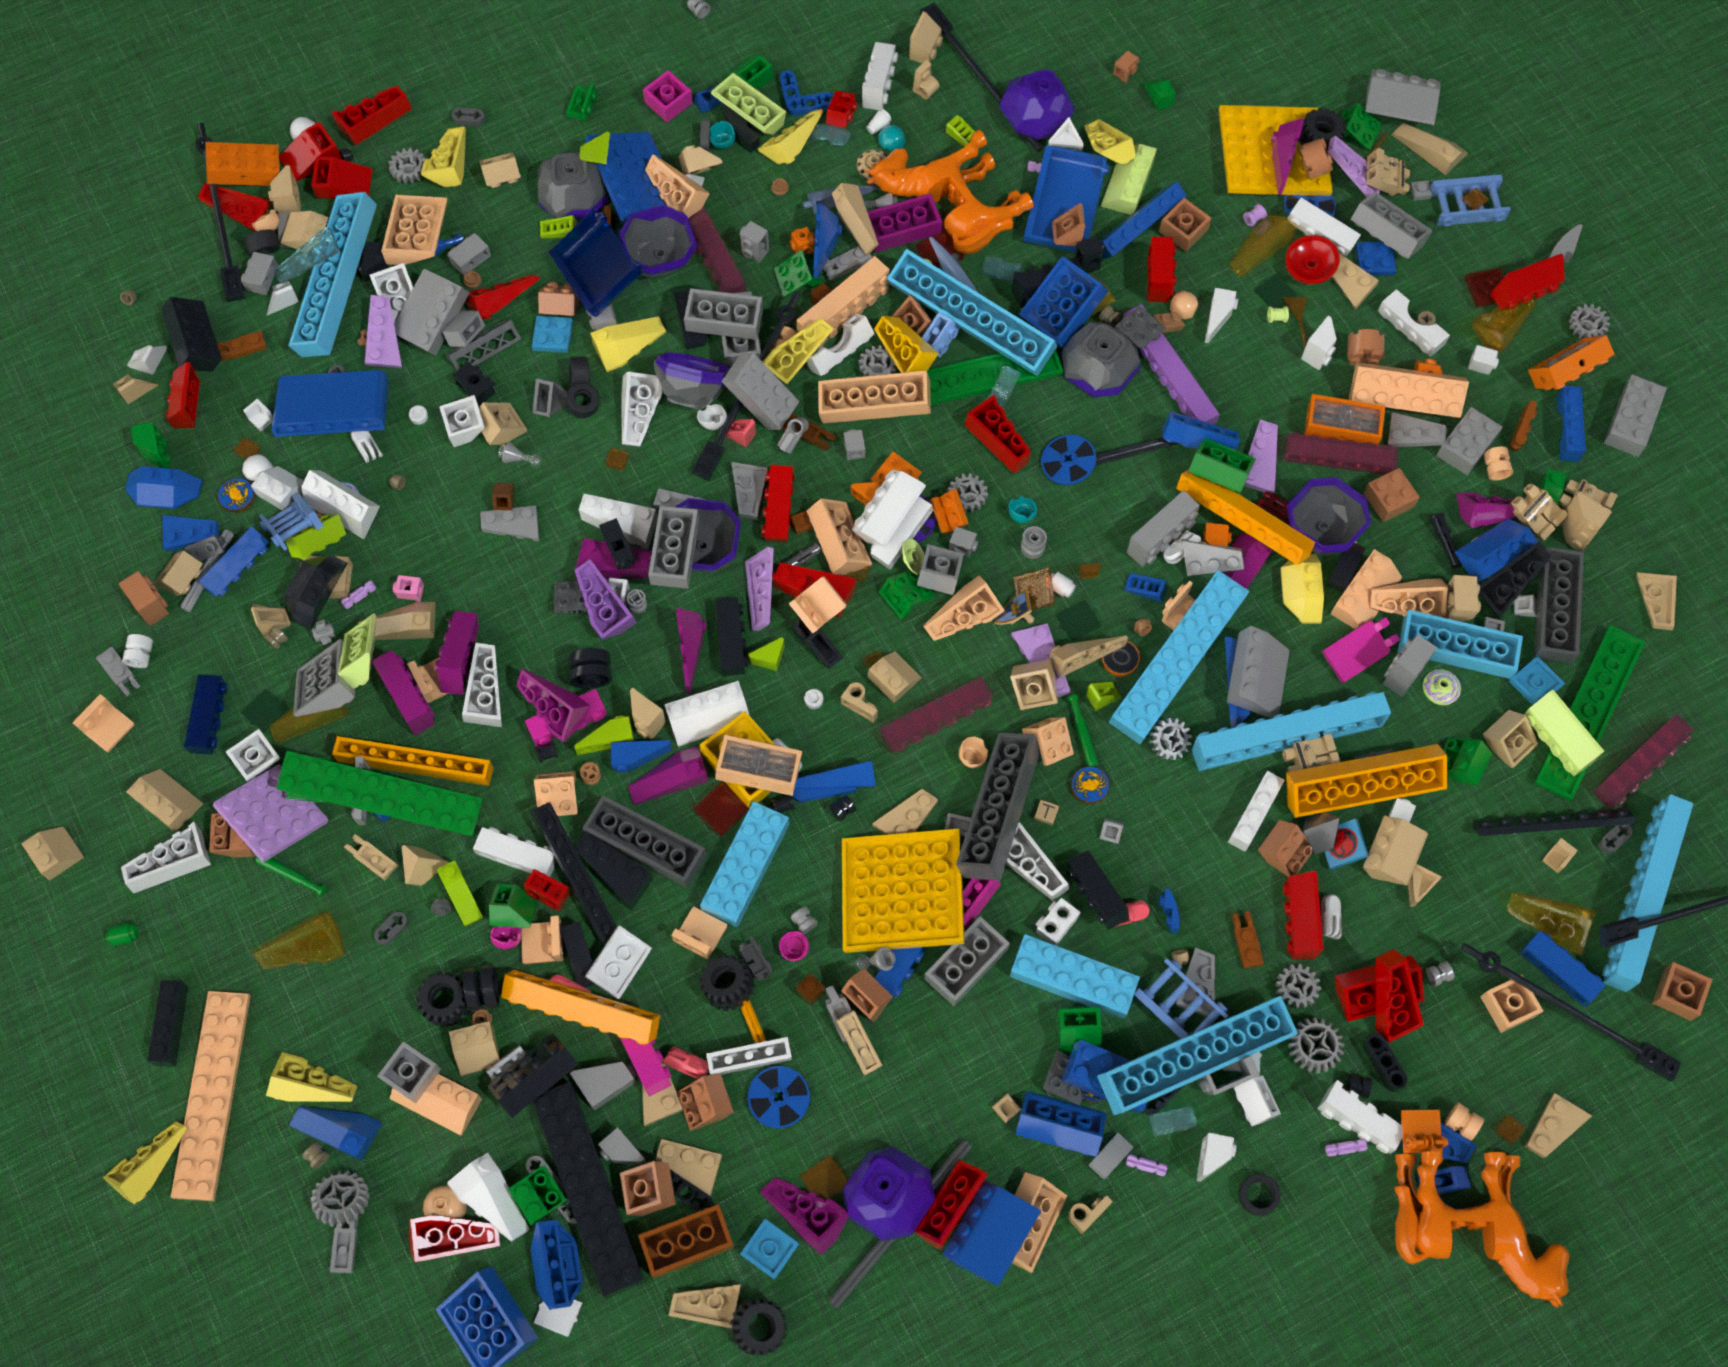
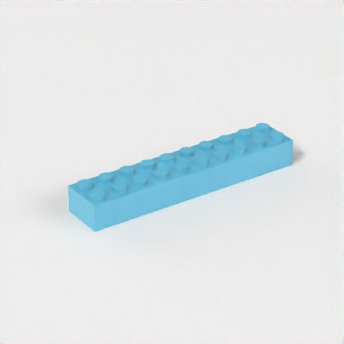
M365 192L336 196L288 345L301 357L330 355L377 206Z
M908 249L905 250L887 277L890 285L908 296L912 295L917 302L936 314L940 312L949 317L962 330L1036 376L1039 375L1057 348V344L1052 338Z
M1217 570L1112 715L1109 724L1141 745L1242 604L1249 590Z
M1371 692L1366 694L1365 697L1358 698V696H1354L1344 702L1333 701L1327 706L1321 707V705L1311 707L1310 710L1303 711L1300 709L1286 716L1279 714L1269 720L1263 718L1248 725L1247 723H1241L1232 729L1225 727L1215 733H1201L1196 738L1192 753L1198 771L1280 752L1292 747L1294 742L1317 739L1327 734H1332L1334 739L1383 727L1391 711L1384 692Z
M1670 794L1665 799H1662L1659 805L1653 807L1651 811L1653 819L1648 824L1645 832L1648 834L1647 839L1641 845L1640 851L1643 852L1636 861V875H1633L1629 885L1632 888L1625 897L1624 904H1626L1625 911L1621 912L1619 920L1634 916L1639 921L1660 916L1693 807L1692 802ZM1657 925L1639 930V938L1616 944L1610 948L1608 958H1610L1609 964L1605 965L1602 976H1605L1604 984L1627 992L1641 982Z
M1279 996L1099 1074L1097 1077L1111 1110L1116 1115L1291 1038L1298 1033L1282 997Z

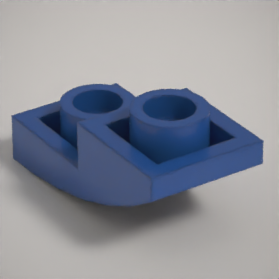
M1165 888L1163 895L1160 894L1159 906L1162 907V913L1170 914L1166 916V927H1169V933L1177 934L1180 929L1178 908L1170 889Z

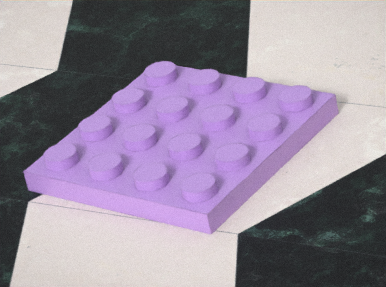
M280 764L213 803V807L262 863L328 823V818L314 802L286 799L285 791L276 789L282 770Z

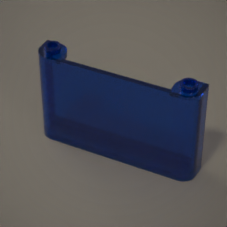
M593 208L549 251V254L586 310L597 318L643 274L641 270L643 267L637 260L633 259L607 222L608 217L602 211L599 213Z

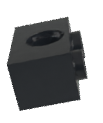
M1097 236L1077 243L1075 257H1077L1087 274L1100 270L1103 252L1105 251L1104 245L1101 241L1099 242Z
M470 362L466 363L452 375L455 384L469 397L475 395L478 406H481L483 402H486L496 393L494 389L495 384L488 376L485 377L480 368L476 365L473 366Z

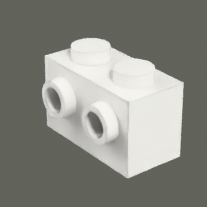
M1263 1075L1234 1087L1236 1098L1242 1104L1245 1117L1251 1126L1262 1124L1281 1114Z

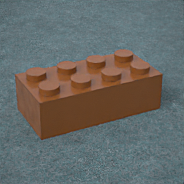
M719 1204L638 1235L654 1279L734 1248Z

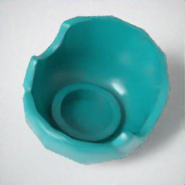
M720 121L711 126L709 137L711 144L717 149L730 147L735 141L733 126L726 121Z
M895 125L884 127L878 135L879 145L889 151H893L896 148L902 149L906 142L903 131Z
M1020 496L1017 500L1012 498L1008 504L1010 517L1018 523H1027L1037 515L1036 503L1029 498H1024L1023 496Z

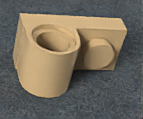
M927 60L915 70L913 92L923 99H928L939 89L938 81L931 75V63Z
M860 683L850 684L841 696V704L874 723L878 717V710L872 703L864 702V686ZM854 692H859L861 695L859 697H854L851 694Z
M1107 1195L1103 1200L1099 1197L1091 1205L1092 1211L1085 1204H1075L1069 1211V1221L1083 1234L1113 1201ZM1074 1211H1083L1085 1218L1077 1220L1074 1217Z

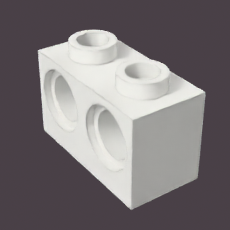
M1063 898L1058 902L1054 901L1048 908L1049 914L1046 917L1042 916L1036 923V934L1057 946L1076 922L1081 913ZM1063 910L1068 916L1062 918L1057 912ZM1051 925L1056 931L1049 933L1045 927Z

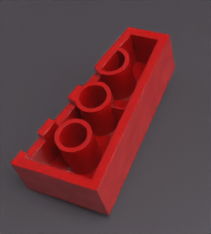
M394 86L377 93L376 97L372 99H362L360 104L355 106L350 104L345 106V110L340 112L335 110L331 114L337 127L356 146L412 110L406 94L398 86Z
M992 395L967 413L965 427L1014 474L1028 464L1031 451L1020 434H1017L1013 423L1006 417L1005 411L997 403L995 395Z
M771 465L766 475V481H769V488L765 489V499L768 502L767 507L764 506L763 518H766V525H762V536H765L766 542L788 543L789 514H791L792 509L791 496H793L795 472L793 466Z
M780 563L772 577L774 588L795 598L821 577H825L846 605L857 588L856 578L786 563ZM845 608L836 614L835 617L840 618Z
M1395 949L1376 957V1032L1381 1034L1389 1043L1424 1026L1408 961Z

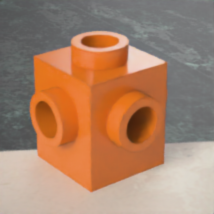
M807 227L792 232L790 241L792 250L796 253L801 250L807 254L814 253V233H810Z
M1426 358L1425 361L1416 360L1415 371H1429V373L1442 374L1441 366L1434 359Z

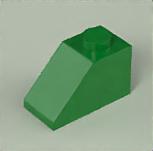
M1157 78L1144 83L1157 111L1173 106L1176 92L1169 80Z
M1548 469L1541 480L1539 489L1546 490L1548 495L1558 505L1567 474Z

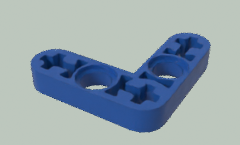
M783 71L780 75L783 97L787 112L790 115L797 116L819 109L823 111L828 109L834 96L833 93L823 92L800 97L795 74L792 71ZM785 78H789V85H787V80ZM788 91L795 92V94L792 96L787 95L786 93ZM810 101L816 103L814 106L807 105V103Z

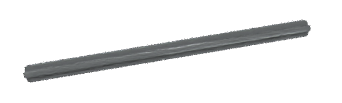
M963 1140L931 1179L934 1192L949 1176L957 1162L962 1160L970 1151L972 1146L968 1141ZM895 1239L879 1240L829 1299V1303L837 1309Z

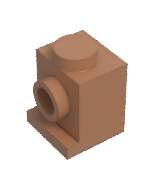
M1127 51L1115 62L1113 74L1127 83L1129 75H1133L1138 68L1139 58Z

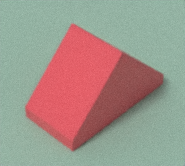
M753 419L734 420L726 437L747 448L756 435L755 421Z

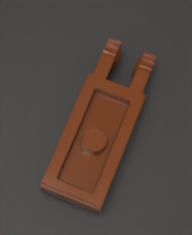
M261 330L217 344L221 352V362L267 349Z
M1530 401L1522 411L1510 442V448L1514 451L1519 450L1527 440L1526 435L1531 429L1529 423L1537 414L1535 409L1538 403L1535 401Z
M1249 911L1244 912L1247 926L1241 928L1238 914H1232L1235 929L1234 935L1243 969L1263 966L1264 962L1251 913Z

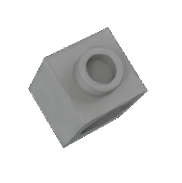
M862 430L844 432L847 460L865 458Z
M955 527L949 542V550L963 553L964 556L970 557L972 551L975 552L978 547L979 541H976L977 534Z

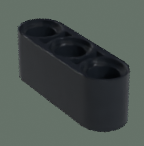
M1373 1033L1368 1036L1363 1042V1049L1387 1090L1391 1092L1399 1091L1407 1084L1405 1072L1381 1034ZM1370 1040L1378 1043V1049L1370 1045ZM1381 1058H1385L1389 1062V1067L1381 1064ZM1392 1076L1399 1079V1086L1393 1084Z

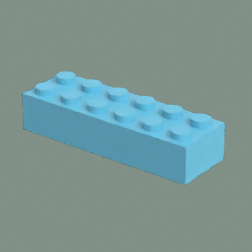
M1408 610L1403 618L1397 653L1402 651L1410 638L1414 640L1418 634L1437 647L1430 658L1431 661L1511 679L1518 671L1523 636L1413 610Z
M753 801L700 904L701 911L738 928L790 825L789 817Z
M1026 934L1023 937L1010 973L1011 978L1091 1008L1100 1007V1011L1121 1019H1125L1128 1014L1140 978L1134 974Z

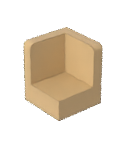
M1561 838L1547 853L1543 862L1559 873L1578 850Z

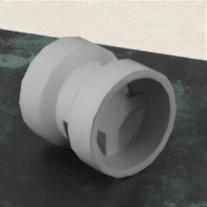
M689 0L687 3V7L694 11V14L699 19L706 17L711 9L710 5L707 2H703V0Z
M634 589L628 593L627 602L630 611L635 614L643 613L647 608L644 592Z
M806 906L797 910L791 916V920L793 923L798 924V930L802 934L808 933L818 925L817 920L810 916V910Z
M1447 961L1439 963L1436 967L1426 968L1427 977L1434 987L1441 985L1443 981L1449 982L1455 978L1453 969Z

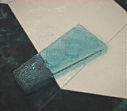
M327 226L274 269L278 281L283 284L340 252L333 231Z

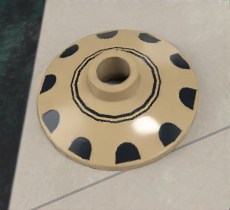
M868 150L862 153L857 160L859 173L863 177L870 179L872 175L866 173V170H871L872 165L888 155L880 150Z

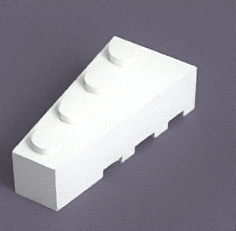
M875 42L871 62L868 65V72L865 75V82L862 85V108L882 110L884 104H887L888 94L886 93L887 90L891 89L892 83L890 76L893 77L895 71L893 63H897L898 53L895 52V45Z
M588 494L583 495L579 507L581 520L600 528V524L617 518L627 542L633 545L636 544L642 547V549H649L658 520L656 509Z
M475 643L462 712L463 722L502 727L495 645Z
M195 822L188 825L189 828L181 833L178 831L172 835L173 838L165 843H159L154 846L155 848L149 853H143L121 867L125 884L133 893L211 865L202 831Z
M1019 822L1006 865L1054 901L1069 889L1068 883Z
M1338 1080L1328 1088L1317 1108L1321 1111V1114L1328 1119L1333 1118L1340 1122L1339 1125L1348 1131L1353 1130L1360 1139L1374 1143L1379 1151L1386 1154L1394 1152L1402 1139V1125L1384 1113L1380 1115L1376 1113L1377 1109L1371 1103L1359 1101V1095L1352 1090L1349 1092L1342 1089L1343 1084Z

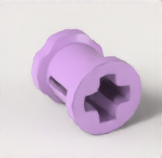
M1257 204L1250 212L1243 214L1245 223L1251 227L1258 220L1267 217L1265 208L1260 204Z

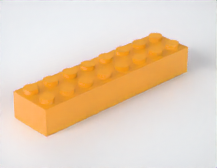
M1438 744L1286 772L1288 807L1296 818L1447 789V754Z

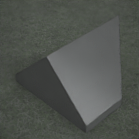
M536 378L532 413L547 417L552 416L566 405L568 392L555 381Z
M1323 812L1305 818L1303 832L1316 855L1334 849L1339 817Z

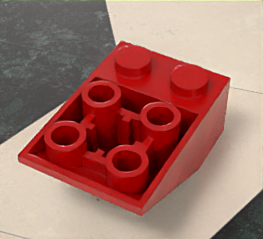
M318 122L303 130L283 151L279 159L284 166L290 165L296 181H299L314 173L316 157H335L340 159L341 156L332 138L322 124Z
M316 157L312 188L317 198L336 199L337 195L365 192L369 196L373 170L372 168L335 157Z

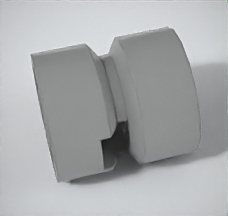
M1032 526L1024 531L1021 551L1025 557L1037 559L1043 555L1047 535L1042 528Z

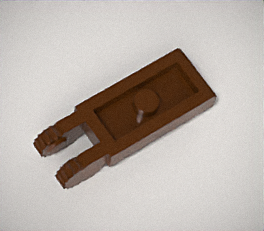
M791 414L782 430L785 432L788 428V423L799 416ZM808 421V430L803 433L800 439L814 446L816 445L825 451L829 450L830 445L819 438L822 436L831 442L834 441L835 436L824 430L823 427ZM796 422L795 427L800 431L801 425L799 422Z

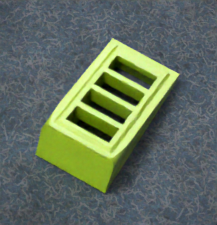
M956 115L946 125V133L964 147L969 144L971 135L975 131L960 116Z
M573 215L540 221L541 238L578 236V222Z

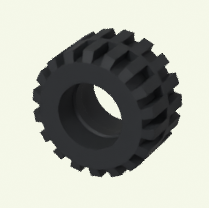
M1322 108L1311 110V113L1308 112L1304 117L1299 137L1300 145L1323 138L1327 147L1326 151H1328L1329 142L1332 137L1337 136L1342 141L1346 132L1344 119H1341L1339 114H1335V111H1329L1327 108L1325 110Z
M724 954L721 955V958L716 956L714 961L711 962L709 960L706 963L708 966L703 967L701 970L703 974L699 977L701 981L699 985L712 1006H715L718 1010L722 1008L723 1011H728L731 1008L733 1011L736 1010V1006L742 1007L744 1001H749V994L752 995L754 991L752 989L754 987V978L746 964L739 957L735 958L731 954L727 957ZM730 976L736 977L730 987L718 989L723 979Z
M439 971L436 972V976L430 974L429 980L426 981L424 979L422 981L424 985L422 987L419 986L417 989L419 994H416L418 1001L416 1004L421 1014L429 1022L436 1026L438 1024L442 1027H446L447 1024L452 1026L455 1025L454 1021L458 1020L460 1022L462 1020L461 1016H466L468 1013L466 1010L467 1004L463 981L456 974L452 975L447 971L443 974ZM445 989L454 991V999L448 1007L443 1009L434 1008L433 1000L438 992Z
M754 1299L745 1301L744 1304L738 1306V1310L732 1314L734 1316L733 1320H730V1325H732L730 1334H733L734 1338L732 1341L737 1343L738 1349L745 1351L744 1353L768 1355V1353L775 1352L777 1347H781L783 1344L781 1342L782 1339H786L787 1336L784 1332L785 1329H788V1324H785L784 1320H787L786 1315H782L781 1312L783 1310L781 1307L776 1306L777 1303L768 1299ZM755 1314L764 1315L769 1324L767 1335L759 1341L751 1337L748 1329L749 1321Z

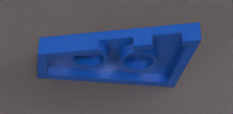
M163 515V549L165 551L181 549L213 535L219 536V524L216 521Z
M1441 1124V1136L1448 1139V1145L1442 1148V1158L1467 1164L1477 1145Z

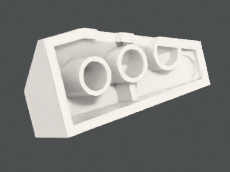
M627 372L623 375V445L641 446L650 420L662 395V387L657 375Z
M488 1153L468 1164L448 1181L447 1184L460 1202L473 1208L479 1217L483 1216L492 1223L493 1228L511 1242L530 1230L515 1199L508 1190L509 1187L500 1169Z

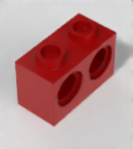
M836 90L827 109L826 124L846 128L848 123L852 122L853 112L857 110L856 94Z
M536 869L532 871L524 883V891L530 897L559 912L570 896L568 886Z

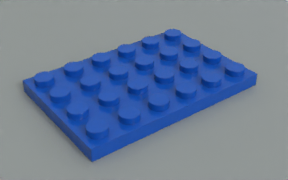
M650 132L610 134L607 164L595 163L621 222L627 221L632 213L667 205L665 200L661 199V193L657 186L653 185L645 171L652 154L662 159ZM602 134L587 135L585 141L588 143Z

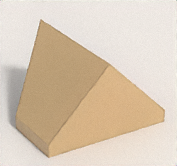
M129 374L113 383L127 404H130L158 386V384L132 378Z
M253 604L251 607L256 626L263 636L270 634L274 626L281 630L291 625L286 608H271Z
M408 845L402 846L406 884L422 886L438 873V868L449 863V861L423 848Z
M1416 864L1408 883L1410 907H1415L1442 876Z

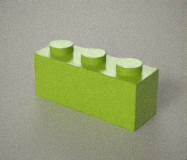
M327 513L320 517L319 520L324 527L318 531L314 526H308L285 540L291 557L300 558L301 560L311 557V553L324 550L326 545L340 541V538L346 535L339 514Z

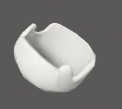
M305 117L296 118L290 127L292 140H295L303 130L315 123Z
M706 405L704 411H698L697 419L704 428L716 430L725 423L727 413L721 405Z
M257 454L249 456L245 460L242 472L248 480L255 481L262 471L274 467L266 457Z

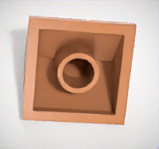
M1081 203L1052 221L1053 237L1056 245L1076 246L1078 242L1082 241L1085 221L1083 205Z
M912 295L892 315V317L900 318L921 338L932 323L931 319Z

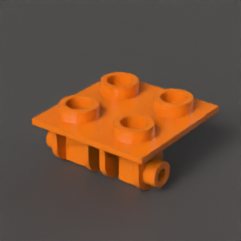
M892 452L870 480L872 482H879L880 487L884 483L886 475L892 470L903 471L919 480L918 477L922 472L895 452Z
M1401 1110L1403 1153L1442 1152V1148L1448 1145V1139L1441 1136L1440 1110Z

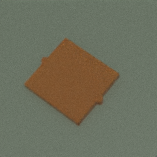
M831 1155L800 1176L808 1188V1193H815L817 1197L825 1200L830 1199L843 1190L847 1183L846 1178L842 1174V1168H838Z

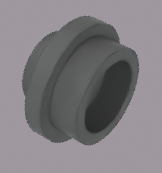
M436 899L431 905V911L438 916H445L451 912L450 902L446 899Z

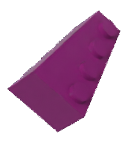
M455 611L453 618L449 619V631L444 635V646L440 648V659L436 661L435 671L439 675L442 693L464 695L466 688L463 681L468 680V663L472 662L479 622L477 613Z

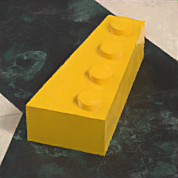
M882 316L874 328L901 373L928 371L939 354L900 318Z

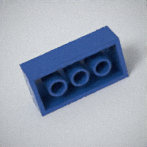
M1080 1040L1073 1045L1062 1082L1108 1101L1097 1075L1130 1060ZM1146 1103L1129 1111L1134 1113L1142 1112L1145 1109Z

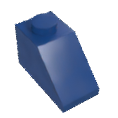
M1453 1166L1437 1170L1435 1185L1438 1194L1471 1188L1466 1166ZM1417 1175L1418 1183L1420 1185V1176Z

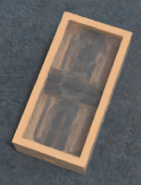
M724 735L716 768V780L793 796L802 751Z

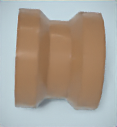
M588 762L582 765L580 774L583 782L587 785H596L601 779V773L597 764Z

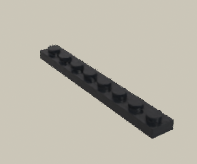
M548 802L533 809L531 813L604 948L617 926L553 806Z
M1617 808L1616 810L1609 811L1599 809L1596 812L1578 811L1577 813L1570 814L1560 812L1557 815L1539 814L1532 817L1521 815L1519 818L1500 817L1493 820L1482 818L1480 821H1473V829L1479 836L1629 825L1635 824L1636 817L1626 808Z

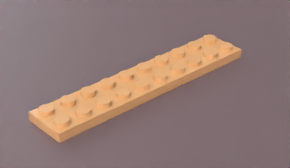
M208 991L184 1126L187 1129L181 1138L171 1198L215 1201L251 997L249 994Z

